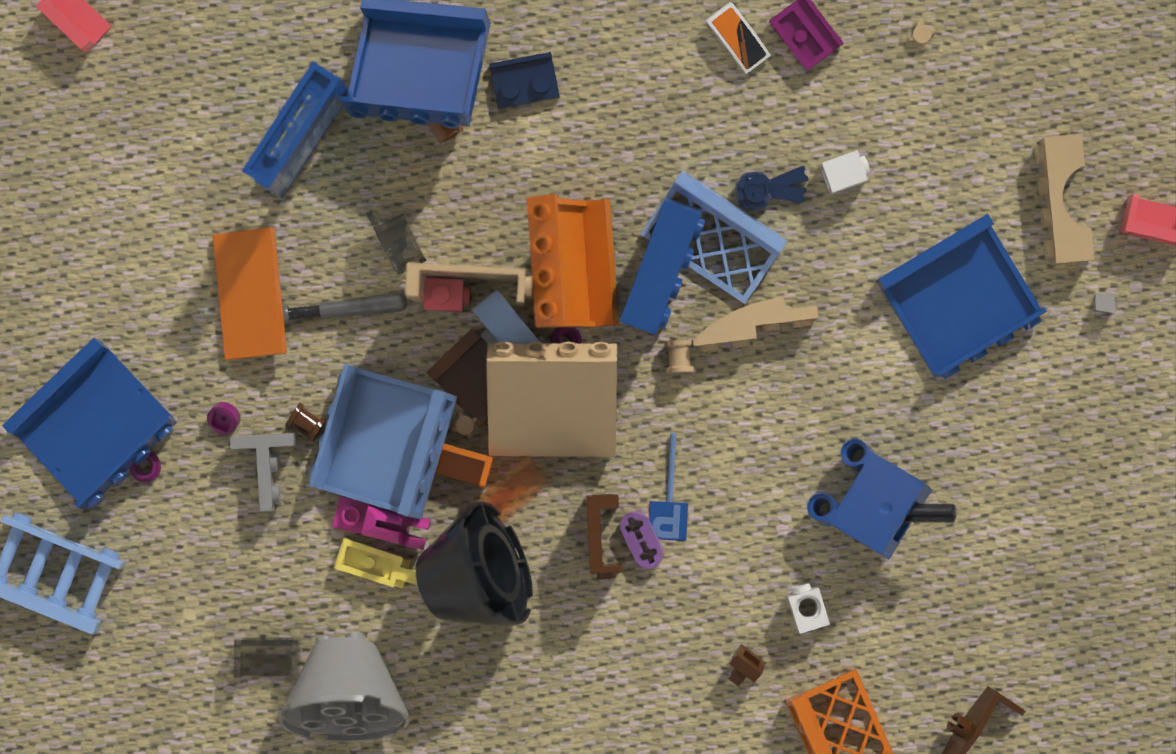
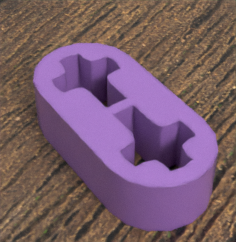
M641 511L629 512L621 520V533L637 564L646 569L654 568L660 564L664 557L661 542L646 514ZM631 517L635 521L641 520L643 522V525L639 528L643 536L640 539L635 530L628 531L627 526L631 523L629 519ZM645 541L649 549L655 548L657 550V554L653 556L654 562H651L648 558L644 560L641 558V554L644 552L641 542Z

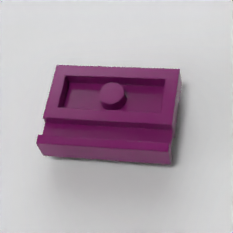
M796 0L768 22L806 72L844 44L811 0Z

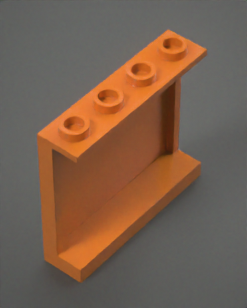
M557 194L527 197L535 326L593 328L619 325L610 199L574 200L558 198Z

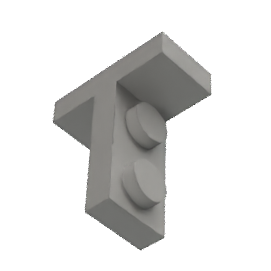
M296 433L230 437V450L256 448L260 512L276 510L275 504L281 503L280 485H274V472H279L278 453H272V447L297 446Z

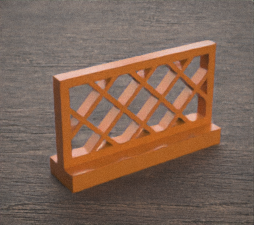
M857 669L833 678L799 695L785 699L808 754H839L840 750L851 754H863L868 737L880 741L882 746L880 754H894ZM851 678L857 689L853 701L837 696L841 683ZM834 687L832 694L825 691ZM819 693L830 697L824 715L813 710L808 698ZM859 698H861L864 706L857 704ZM835 700L851 705L845 722L829 717ZM856 708L866 711L870 718L865 731L850 725ZM816 716L823 718L821 724H819ZM828 721L843 726L837 744L826 740L824 735ZM872 726L874 727V730L877 735L870 733ZM848 729L863 734L857 752L842 746ZM830 746L835 747L834 753H832Z

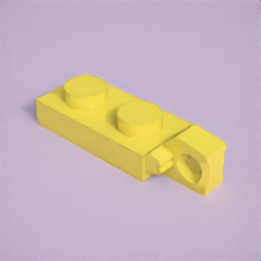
M343 538L334 566L335 569L393 588L395 586L403 588L405 582L417 585L416 572L414 569L409 568L410 560L382 549Z

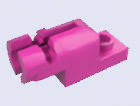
M340 496L332 527L424 550L427 539L411 535L409 529L413 526L429 530L431 519L408 517L391 510Z

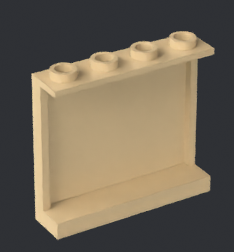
M505 341L488 343L489 456L616 457L617 344L596 342L594 344H575L573 342H563L561 344L541 342L509 343Z

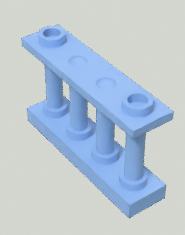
M15 512L13 516H3L1 522L12 526V529L0 556V598L92 635L98 633L102 620L95 618L97 614L95 608L112 567L117 569L125 567L126 562L119 559L121 554L104 547L100 552L32 525V518ZM27 532L42 539L24 583H20L19 587L7 583L9 577L6 575L23 533ZM54 543L71 550L54 594L49 595L47 599L37 595L38 589L36 585ZM84 555L99 561L100 564L83 606H79L78 610H74L66 606L68 601L65 598Z

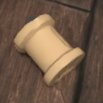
M692 340L664 342V347L668 348L669 367L666 368V373L694 372V367L690 363L689 348L692 345Z

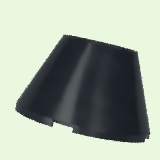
M481 501L469 505L419 555L415 567L417 585L425 605L438 619L516 626L525 622L531 612L530 608L526 609L527 599L533 597L530 569L520 541L512 526L505 527L497 517L501 515V512L487 502Z

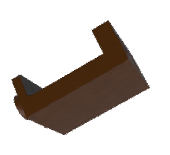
M586 495L590 574L597 573V579H614L617 572H622V564H604L602 562L600 509L619 508V495Z

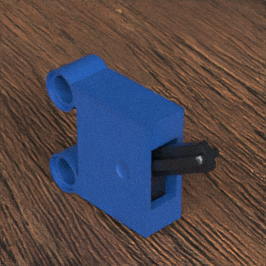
M857 438L846 441L841 448L842 460L854 471L859 472L842 502L839 503L829 494L816 493L807 503L809 515L821 525L834 526L888 560L912 523H953L957 517L954 504H924L933 489L923 481L875 454L872 448ZM859 449H864L863 458L858 462H853V454ZM825 503H830L831 509L829 513L825 516H820V507Z

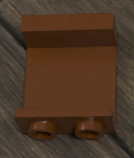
M471 329L426 373L446 393L457 396L456 403L471 419L477 418L475 424L478 427H481L484 423L488 427V344Z

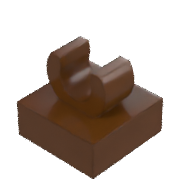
M741 644L730 660L729 664L734 669L728 679L738 687L746 677L755 683L763 673L766 662Z

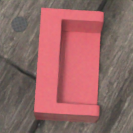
M1137 194L1129 195L1120 233L1176 246V207L1139 198L1140 195Z

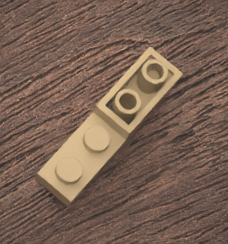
M784 297L764 300L735 310L720 318L692 340L693 347L700 346V352L719 350L718 344L731 343L732 348L750 346V340L757 339L756 327L761 326V332L780 330V324L792 322L793 328L812 326L811 320L819 318L817 306L785 309Z

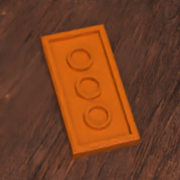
M275 227L214 234L213 245L225 360L286 354L287 347Z

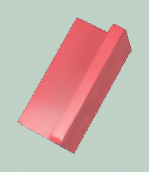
M41 0L36 5L53 24L86 54L111 28V25L85 0Z

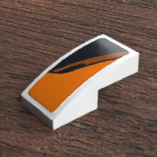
M732 2L727 3L705 20L743 73H749L771 56Z

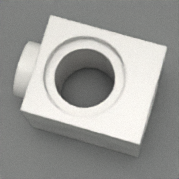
M858 150L825 161L819 165L830 195L867 182V174L871 173L866 157H860Z
M810 583L791 588L793 594L787 595V600L799 634L830 625L822 596L817 586L811 588ZM811 598L815 602L814 612L807 616L802 615L799 612L800 602L803 599Z

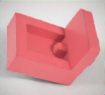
M425 279L424 310L464 312V306H470L471 287H465V280Z

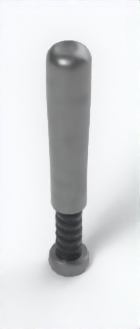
M398 292L320 302L319 305L289 308L288 305H282L284 324H289L290 320L321 317V319L401 312L406 309L407 302L404 293Z

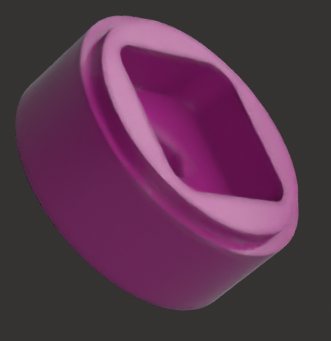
M227 402L216 403L207 414V422L211 429L222 435L234 432L241 421L238 410Z

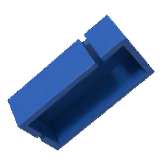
M668 198L665 199L620 322L656 335L658 328L665 330L672 310L666 306L669 298L675 300L677 298L683 280L678 278V274L681 268L687 270L694 249L689 248L692 238L699 239L705 220L700 218L701 210Z

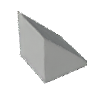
M1095 292L1093 311L1115 314V296Z

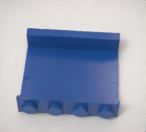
M92 338L2 426L10 435L18 437L77 501L74 505L77 508L87 510L88 508L92 509L98 506L105 498L103 493L111 486L116 487L128 476L126 471L131 468L132 464L136 463V465H139L145 461L151 454L149 449L158 441L161 443L170 437L174 430L172 427L177 421L101 340Z

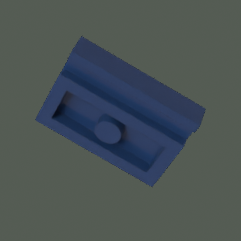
M551 52L489 64L498 110L560 98Z

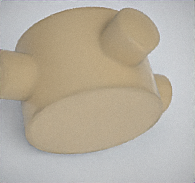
M921 21L915 23L916 27L912 35L908 36L909 42L914 41L916 44L922 45L924 49L929 47L927 42L935 34L934 28L930 29L928 26L922 25Z
M463 412L458 413L455 427L451 428L452 432L466 435L467 439L472 438L471 432L474 430L477 418L471 419L468 416H464Z

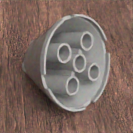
M351 632L347 633L346 637L341 638L319 636L315 639V645L280 711L279 722L286 731L305 738H310V733L326 735V741H367L394 735L397 733V727L402 724L406 728L409 723V713L377 646L365 640L363 633Z

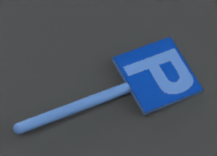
M671 433L666 502H650L649 520L659 539L686 541L688 503L673 502L676 434Z

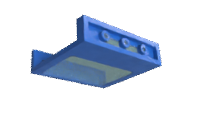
M313 61L241 171L256 180V183L283 199L343 106L339 101L340 96L347 97L348 89L343 81Z

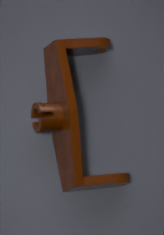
M987 686L964 717L960 713H955L951 717V719L957 722V725L948 721L947 730L953 734L942 754H966L978 739L998 701L1021 716L1026 711Z

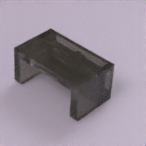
M301 637L234 639V678H241L243 676H292V678H298L301 672Z

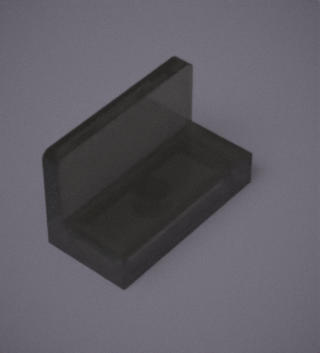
M372 210L366 213L398 276L406 272L407 263H423L427 261L403 213L381 225Z

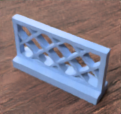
M681 171L640 235L650 241L652 236L650 230L658 220L665 199H672L676 191L688 198L690 207H693L694 202L702 207V209H698L701 212L708 211L714 215L716 228L701 231L700 235L717 232L721 250L703 254L699 236V239H696L699 255L692 256L688 267L746 304L787 243V239L694 177ZM719 219L729 226L720 227ZM735 229L740 232L743 246L725 249L721 231ZM745 236L755 243L747 245ZM761 246L771 253L765 264L751 267L748 254L749 248ZM744 250L747 268L729 271L726 253ZM722 254L725 272L711 274L706 270L704 257ZM700 258L701 266L692 260ZM761 269L755 279H753L752 270ZM748 271L751 284L743 295L732 288L730 275ZM726 276L728 284L717 277Z

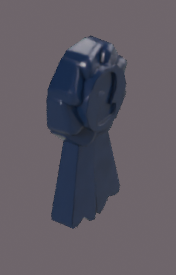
M800 166L772 179H769L762 172L744 173L735 184L736 200L747 210L762 209L768 205L772 198L803 203L805 202L803 194L807 188L789 186L809 180L808 176L804 174L806 168L805 166Z

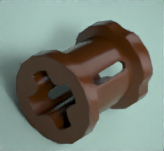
M299 403L286 422L285 427L296 429L307 436L308 441L313 443L327 420L313 415L304 409V404Z

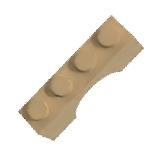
M1082 134L1044 137L1039 140L1040 145L1035 146V159L1037 165L1042 164L1043 177L1038 178V190L1040 196H1045L1046 208L1041 209L1042 226L1048 227L1049 240H1044L1046 259L1051 258V265L1093 261L1094 250L1091 228L1074 221L1066 211L1063 202V190L1067 179L1073 172L1085 165Z

